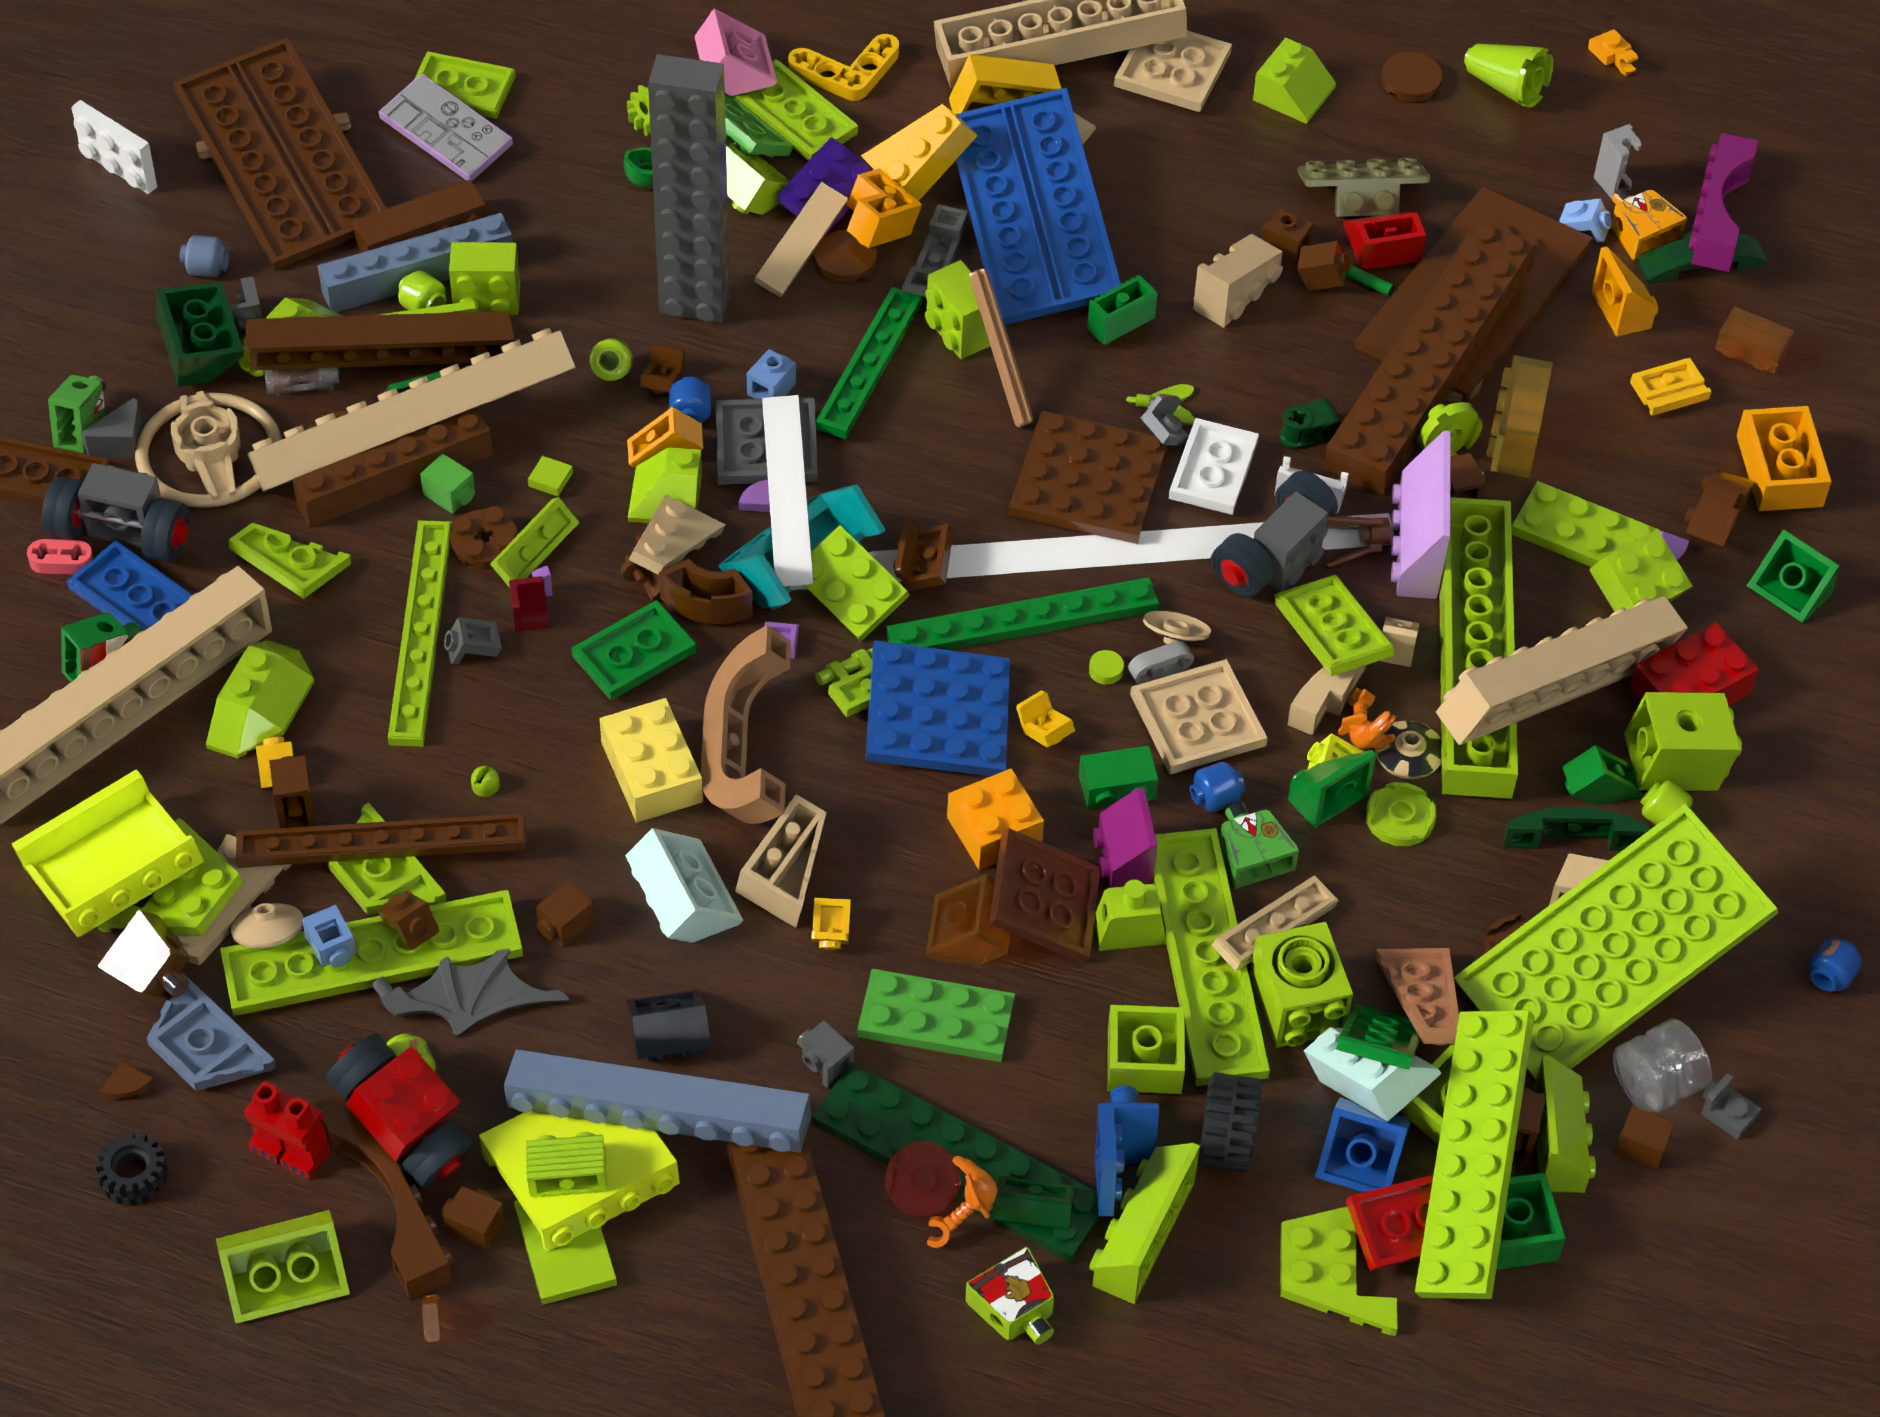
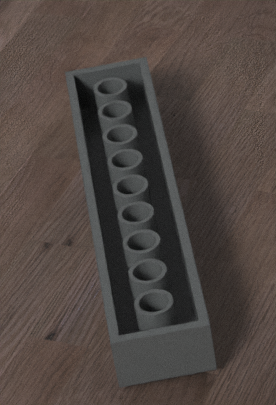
M657 54L648 81L659 313L722 323L730 297L724 63Z

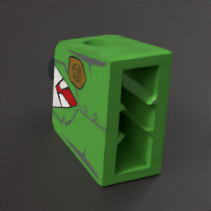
M70 375L50 396L48 404L53 447L85 453L81 432L105 417L103 391L106 388V384L100 377L90 376L86 378Z
M1241 802L1232 804L1226 809L1225 814L1229 821L1222 824L1220 847L1233 889L1296 870L1299 849L1270 811L1264 809L1249 814L1244 803Z

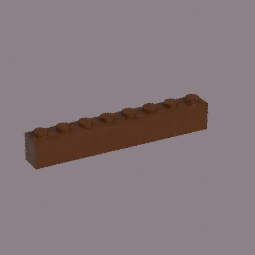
M509 311L247 319L245 340L250 371L471 363V358L489 352L491 357L503 353L502 346L515 341Z

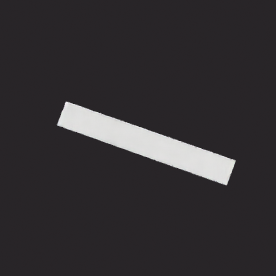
M798 395L762 398L774 571L783 586L813 584Z

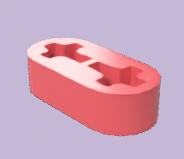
M41 539L33 542L27 549L30 567L35 572L42 574L74 575L93 559L89 544L79 540Z

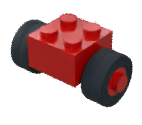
M372 1034L357 1044H351L338 1056L339 1060L326 1075L328 1082L343 1099L348 1101L346 1105L348 1109L395 1162L416 1147L405 1159L403 1166L413 1176L419 1186L426 1188L442 1177L446 1179L462 1165L460 1161L471 1150L473 1142L456 1122H448L455 1114L461 1101L412 1046L399 1056H396L395 1052L386 1045L385 1041L378 1034Z

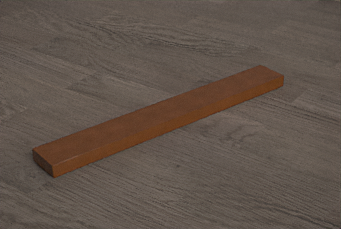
M525 813L236 831V863L238 868L527 849Z

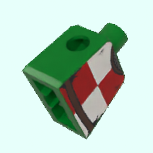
M103 613L61 627L62 673L70 682L74 681L83 671L91 669L104 660L109 653L118 650L141 632L139 626L134 621L122 626L112 614Z

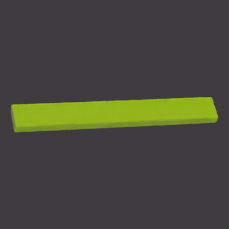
M418 520L388 732V744L391 746L424 747L451 546L450 533L452 522Z

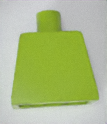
M1130 880L1124 887L1108 888L1104 891L1094 918L1099 951L1166 945V935L1156 885H1144L1139 880Z

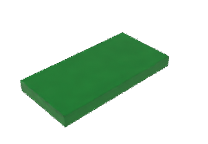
M1356 1003L1353 1005L1339 1036L1336 1050L1410 1070L1420 1037L1408 1017Z

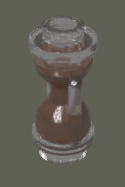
M338 368L264 370L267 394H276V397L295 391L314 389L334 391L333 384H339Z

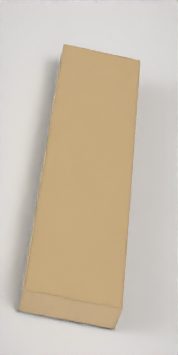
M821 182L758 272L754 282L782 298L847 204L848 198Z
M1314 875L1217 937L1212 947L1235 971H1238L1252 962L1256 936L1307 926L1335 908L1339 900Z

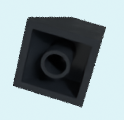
M699 989L626 1000L637 1059H644L648 1063L660 1062L667 1058L666 1055L681 1053L683 1057H693L703 1054V1049L711 1048L706 1005Z

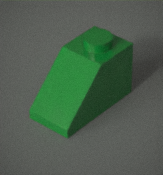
M1596 745L1562 766L1567 779L1565 786L1568 792L1574 798H1579L1591 805L1637 799L1645 795L1644 790L1638 789L1633 766Z

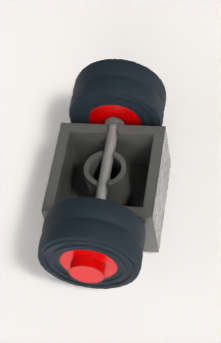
M93 463L84 481L63 476L56 477L47 490L42 508V528L44 533L49 536L76 540L86 527L87 535L90 537L112 542L117 540L121 544L142 548L144 556L165 562H175L180 557L189 532L190 514L187 505L161 498L157 477L143 472L137 473L119 469L111 465L105 466Z
M1307 471L1293 473L1277 489L1275 501L1278 509L1254 532V539L1245 534L1234 533L1228 536L1213 551L1211 555L1213 570L1227 588L1238 595L1251 597L1256 595L1267 584L1279 593L1289 584L1295 585L1301 578L1304 569L1309 564L1315 565L1324 553V548H1322L1323 539L1328 532V528H1326L1327 523H1329L1327 522L1328 515H1336L1338 511V502L1333 491L1321 478Z

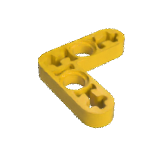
M890 34L877 35L850 67L810 49L797 48L788 55V69L803 81L844 99L859 101L868 95L898 59L899 40ZM867 64H873L878 68L875 70H865L862 67ZM825 71H830L835 73L836 75H834L833 77H823L820 74Z

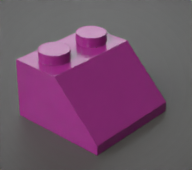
M1137 788L1102 811L1099 817V827L1093 828L1095 848L1101 849L1103 857L1099 859L1102 878H1108L1110 888L1124 887L1130 880H1139L1144 885L1153 884L1158 846L1145 789Z

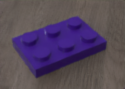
M831 136L781 190L776 201L798 216L821 182L841 193L849 200L857 176L874 169ZM847 204L826 234L832 232L852 210Z

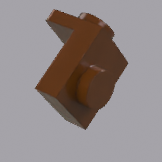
M655 343L651 349L650 364L641 375L640 387L649 388L650 391L657 394L668 393L672 385L682 379L684 349Z
M408 891L392 896L387 904L377 910L382 921L398 930L406 947L411 950L439 933V927L428 903Z

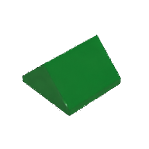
M1783 529L1747 587L1804 623L1831 596L1841 566Z

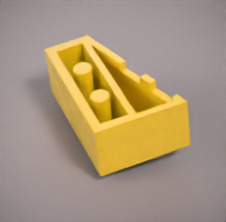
M969 54L951 92L949 102L952 112L958 114L1062 88L1054 64Z
M942 104L861 156L874 170L880 168L919 201L978 135L958 115Z

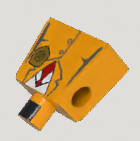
M1622 188L1614 194L1612 201L1616 206L1612 218V229L1633 261L1655 248L1682 239L1687 217L1654 190H1647L1633 196L1627 188Z

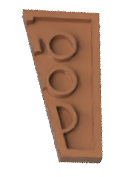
M1377 949L1376 961L1422 1043L1438 1046L1455 1044L1459 1012L1450 949Z

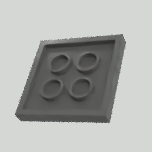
M799 398L805 483L818 482L814 398ZM762 399L716 400L718 485L754 484L762 480H768Z

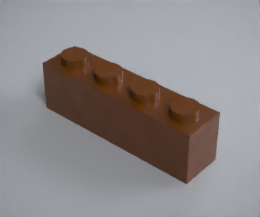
M467 180L353 220L355 242L362 253L487 217L486 204L471 180Z

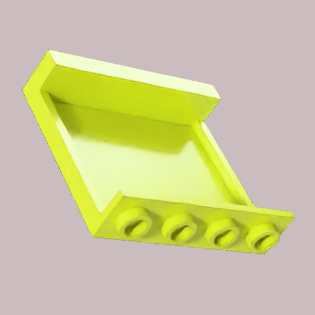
M137 769L12 843L24 869L77 938L204 862L191 834L186 836L150 793L142 775Z
M530 1111L524 1112L479 1135L483 1158L489 1167L496 1166L541 1234L543 1248L546 1252L557 1246L568 1244L573 1238L586 1231L597 1229L619 1214L632 1211L641 1203L658 1194H665L674 1186L680 1184L677 1161L655 1130L631 1129L624 1125L604 1122L593 1123L585 1119L572 1117L559 1118L551 1114ZM581 1132L603 1135L606 1149L607 1190L605 1192L598 1191L595 1193L591 1191L590 1193L583 1192L582 1194L575 1193L573 1195L568 1193L567 1195L560 1194L558 1196L553 1194L550 1197L545 1195L535 1198L530 1196L526 1175V1141L537 1140V1138L543 1135H552L556 1138L575 1137V1135Z

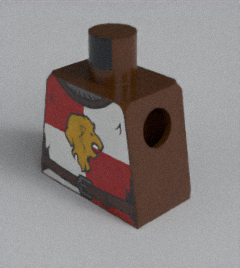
M138 910L98 965L108 974L145 995L159 998L167 991L173 997H179L189 986V980L180 973L189 960V954L158 915Z

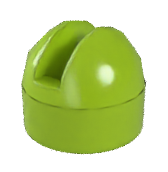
M479 766L473 771L471 787L476 795L489 797L499 790V776L495 769L489 766Z

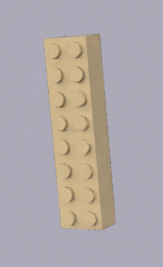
M1027 0L934 21L937 52L949 86L954 88L969 54L1049 63L1055 66L1187 37V15L1183 0Z
M1665 596L1652 601L1649 598L1643 599L1629 610L1623 607L1606 619L1602 620L1601 617H1597L1583 628L1577 629V627H1572L1566 630L1558 638L1553 639L1549 636L1530 649L1527 646H1523L1507 658L1503 659L1502 656H1498L1489 661L1484 667L1478 669L1476 666L1468 668L1458 677L1460 682L1457 686L1450 689L1443 696L1445 701L1436 713L1460 746L1632 676L1635 664L1675 644L1688 627Z

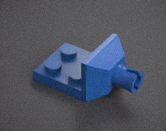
M1128 1085L1115 1087L1110 1092V1102L1098 1103L1095 1148L1098 1216H1114L1115 1201L1122 1200V1178H1116V1175H1120V1172L1124 1171V1165H1140L1143 1158L1149 1160L1157 1145L1159 1104L1139 1102L1138 1091Z

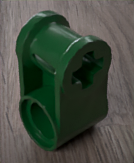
M1320 398L1311 403L1293 406L1284 412L1283 422L1285 426L1280 430L1279 441L1284 447L1292 450H1299L1321 442H1329L1343 420L1328 398Z

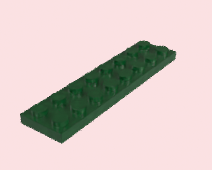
M852 1062L812 1116V1125L959 1204L966 1201L964 1191L967 1181L965 1178L966 1174L952 1162L955 1156H961L974 1162L975 1165L983 1169L994 1179L996 1186H998L999 1176L1074 1186L1070 1223L1067 1229L996 1220L993 1216L995 1201L992 1204L993 1209L989 1211L990 1217L987 1218L1069 1263L1073 1261L1101 1216H1098L1096 1191ZM974 1210V1212L983 1216L981 1211Z

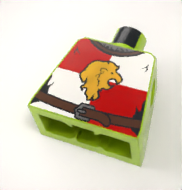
M1027 1246L966 1283L965 1301L1006 1340H1012L1027 1332L1034 1343L1039 1345L1053 1335L1054 1329L1046 1319L1053 1313L1054 1297Z

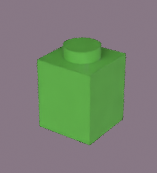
M444 454L440 455L420 473L423 495L452 514L460 507L467 505L475 495L473 472Z

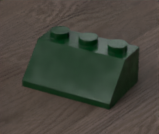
M222 281L157 289L156 318L178 387L210 383L244 356V349Z

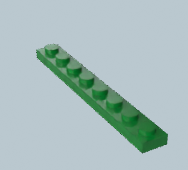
M1150 577L889 625L887 626V637L890 643L955 650L1158 611L1159 602Z

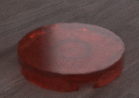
M929 1141L913 1142L906 1145L907 1147L902 1148L891 1158L886 1170L885 1187L892 1201L901 1211L915 1217H933L946 1211L956 1200L961 1187V1171L952 1162L954 1156L946 1148Z

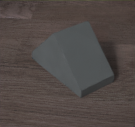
M135 398L81 432L86 454L104 458L135 459L136 444L143 424L139 403Z

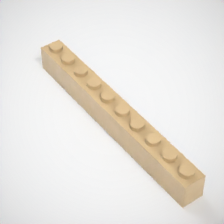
M547 328L533 334L532 338L534 341L524 345H521L520 340L511 342L501 347L503 351L501 354L491 357L489 352L471 358V366L460 369L458 364L439 371L441 374L440 378L430 382L428 377L425 376L408 383L410 389L398 394L396 388L378 395L379 402L369 406L366 405L365 401L347 407L348 414L336 418L334 413L316 419L317 426L308 430H304L303 425L285 431L284 435L286 438L273 443L270 437L253 444L254 451L249 452L248 456L263 492L290 482L294 478L574 369L575 365L561 330L552 333L551 329Z

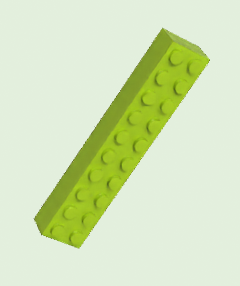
M1450 497V539L1439 587L1441 705L1445 701L1443 696L1450 689L1457 686L1460 682L1458 677L1465 670L1472 666H1476L1479 669L1498 656H1502L1504 659L1515 652L1511 501ZM1441 720L1442 794L1512 799L1518 777L1517 722L1459 746Z

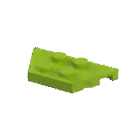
M369 802L361 809L362 815L357 823L385 822ZM415 856L327 862L331 872L367 915L379 914L377 910L387 904L392 896L404 893L405 891L426 901L428 906L446 902L445 892Z

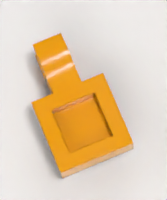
M1615 29L1589 39L1588 49L1605 66L1614 63L1625 76L1636 72V68L1631 62L1638 60V56L1631 50L1632 46Z

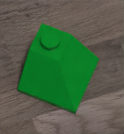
M1373 750L1318 763L1308 770L1303 769L1291 779L1288 801L1314 828L1318 827L1369 795L1377 754Z

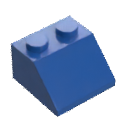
M1339 1098L1333 1111L1315 1178L1361 1192L1392 1185L1412 1119L1395 1115L1387 1122L1359 1104Z

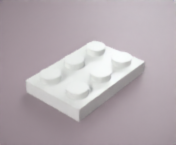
M81 100L71 107L74 127L79 141L78 147L86 158L94 159L110 173H116L125 179L129 185L134 188L138 187L147 194H150L157 188L150 146L147 141Z
M1195 418L1169 491V499L1233 515L1258 443L1259 434Z

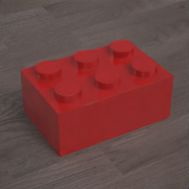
M1715 622L1635 664L1628 690L1639 702H1641L1645 692L1725 693L1729 706L1752 693L1759 668Z

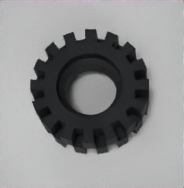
M127 1132L128 1139L122 1140L121 1134L114 1136L116 1141L114 1145L109 1140L104 1144L106 1152L99 1150L97 1154L99 1161H96L95 1167L100 1186L106 1197L111 1196V1200L116 1204L122 1198L124 1206H130L131 1200L135 1199L138 1206L144 1204L142 1198L145 1196L150 1201L155 1199L154 1190L160 1193L163 1191V1182L168 1180V1167L161 1145L158 1146L155 1138L151 1137L148 1141L147 1134L140 1132L137 1139L134 1132ZM141 1160L147 1164L146 1170L136 1177L123 1178L118 1175L119 1167L128 1161Z

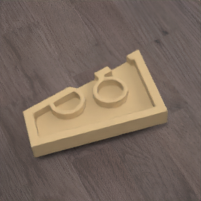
M665 494L636 544L629 560L659 575L660 571L682 561L685 555L693 549L698 550L703 547L705 542L711 537L715 539L721 535L726 524Z

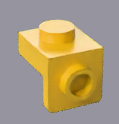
M1043 690L1019 703L1016 707L1024 734L1047 748L1060 743L1063 738L1075 731L1072 719L1052 709L1048 693Z
M284 737L263 739V745L256 746L262 789L272 788L269 760L293 756L292 742H284Z
M814 898L811 939L812 942L819 943L820 949L840 950L841 944L849 943L851 900Z

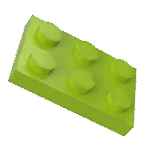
M841 525L811 552L813 584L803 586L860 642L910 596L909 592Z

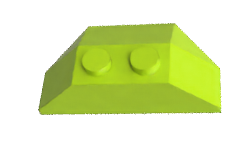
M268 640L248 645L217 697L206 742L207 749L239 759L245 756L247 751L256 749V746L263 745V739L280 737L285 734L314 684V677L299 650Z

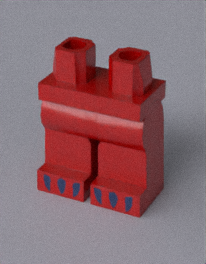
M267 1081L262 1082L253 1094L252 1101L244 1110L247 1122L252 1125L253 1137L248 1142L249 1151L277 1165L281 1162L283 1168L311 1180L331 1152L325 1126L321 1122L324 1117L323 1111L299 1097L295 1098L277 1089V1086Z

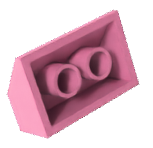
M714 8L695 35V41L700 60L724 63L725 93L734 96L774 86L777 79L765 34Z

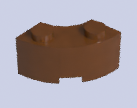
M1719 468L1713 474L1707 472L1700 487V491L1703 493L1697 506L1690 505L1683 522L1688 525L1686 533L1722 547L1727 546L1732 532L1744 512L1755 482Z
M687 559L659 572L660 598L670 609L683 617L708 624H734L753 617L752 590L736 569L724 572L708 571L697 567L690 559Z

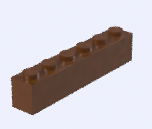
M473 408L292 479L296 505L309 527H314L422 484L420 473L442 454L463 467L493 456L491 430L478 409Z

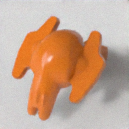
M1354 687L1348 696L1349 705L1354 707V715L1342 718V726L1338 729V734L1343 736L1349 733L1352 744L1361 750L1370 748L1381 749L1395 740V735H1385L1384 733L1394 723L1396 715L1390 716V711H1385L1374 721H1369L1367 709L1374 702L1375 696L1366 689L1361 691L1359 688Z
M961 1156L953 1157L952 1162L966 1174L967 1183L964 1191L966 1201L962 1202L956 1208V1211H953L951 1215L945 1218L942 1216L930 1218L929 1226L939 1227L943 1231L941 1237L929 1236L927 1245L933 1248L943 1247L948 1242L951 1232L964 1223V1220H967L969 1215L974 1213V1210L981 1211L986 1219L989 1218V1211L993 1209L992 1204L996 1200L998 1190L994 1179L983 1169L975 1165L974 1162Z

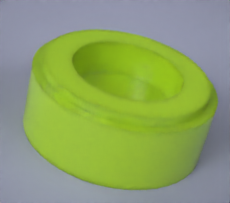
M1102 650L1091 657L1089 674L1094 681L1103 685H1110L1122 678L1124 661L1119 654L1110 650Z

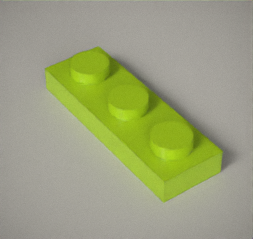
M559 497L554 498L490 565L510 588L509 580L527 578L579 524V521Z

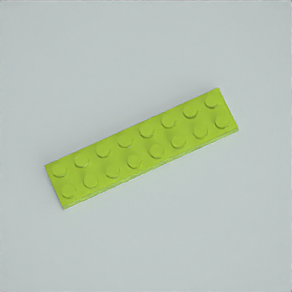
M1217 829L1155 834L1158 848L1153 882L1157 889L1179 1007H1184L1185 1037L1195 1085H1209V1079L1214 1072L1267 1079L1269 1078L1270 1069L1247 965L1235 971L1212 947L1217 937L1238 925Z
M503 890L430 905L429 908L439 927V933L413 950L406 947L400 932L384 923L380 916L347 922L346 924L354 937L356 954L351 955L350 961L341 967H333L330 964L322 968L311 945L308 944L305 938L304 931L299 932L291 940L273 947L250 948L239 944L220 948L233 1016L373 988L372 984L383 976L389 984L431 976L438 969L440 961L446 957L450 958V963L459 966L481 963L492 957L496 951L510 949L511 951L507 959L523 957L522 945L509 891Z
M1529 1010L1460 1012L1415 1288V1293L1420 1298L1492 1299L1535 1017Z

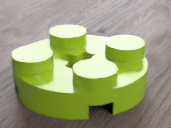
M1458 402L1447 406L1439 404L1430 410L1428 414L1429 419L1422 427L1416 441L1420 448L1424 450L1444 430L1451 431L1450 456H1459L1456 451L1460 450L1463 446L1469 449L1477 441L1482 431V420L1470 403Z

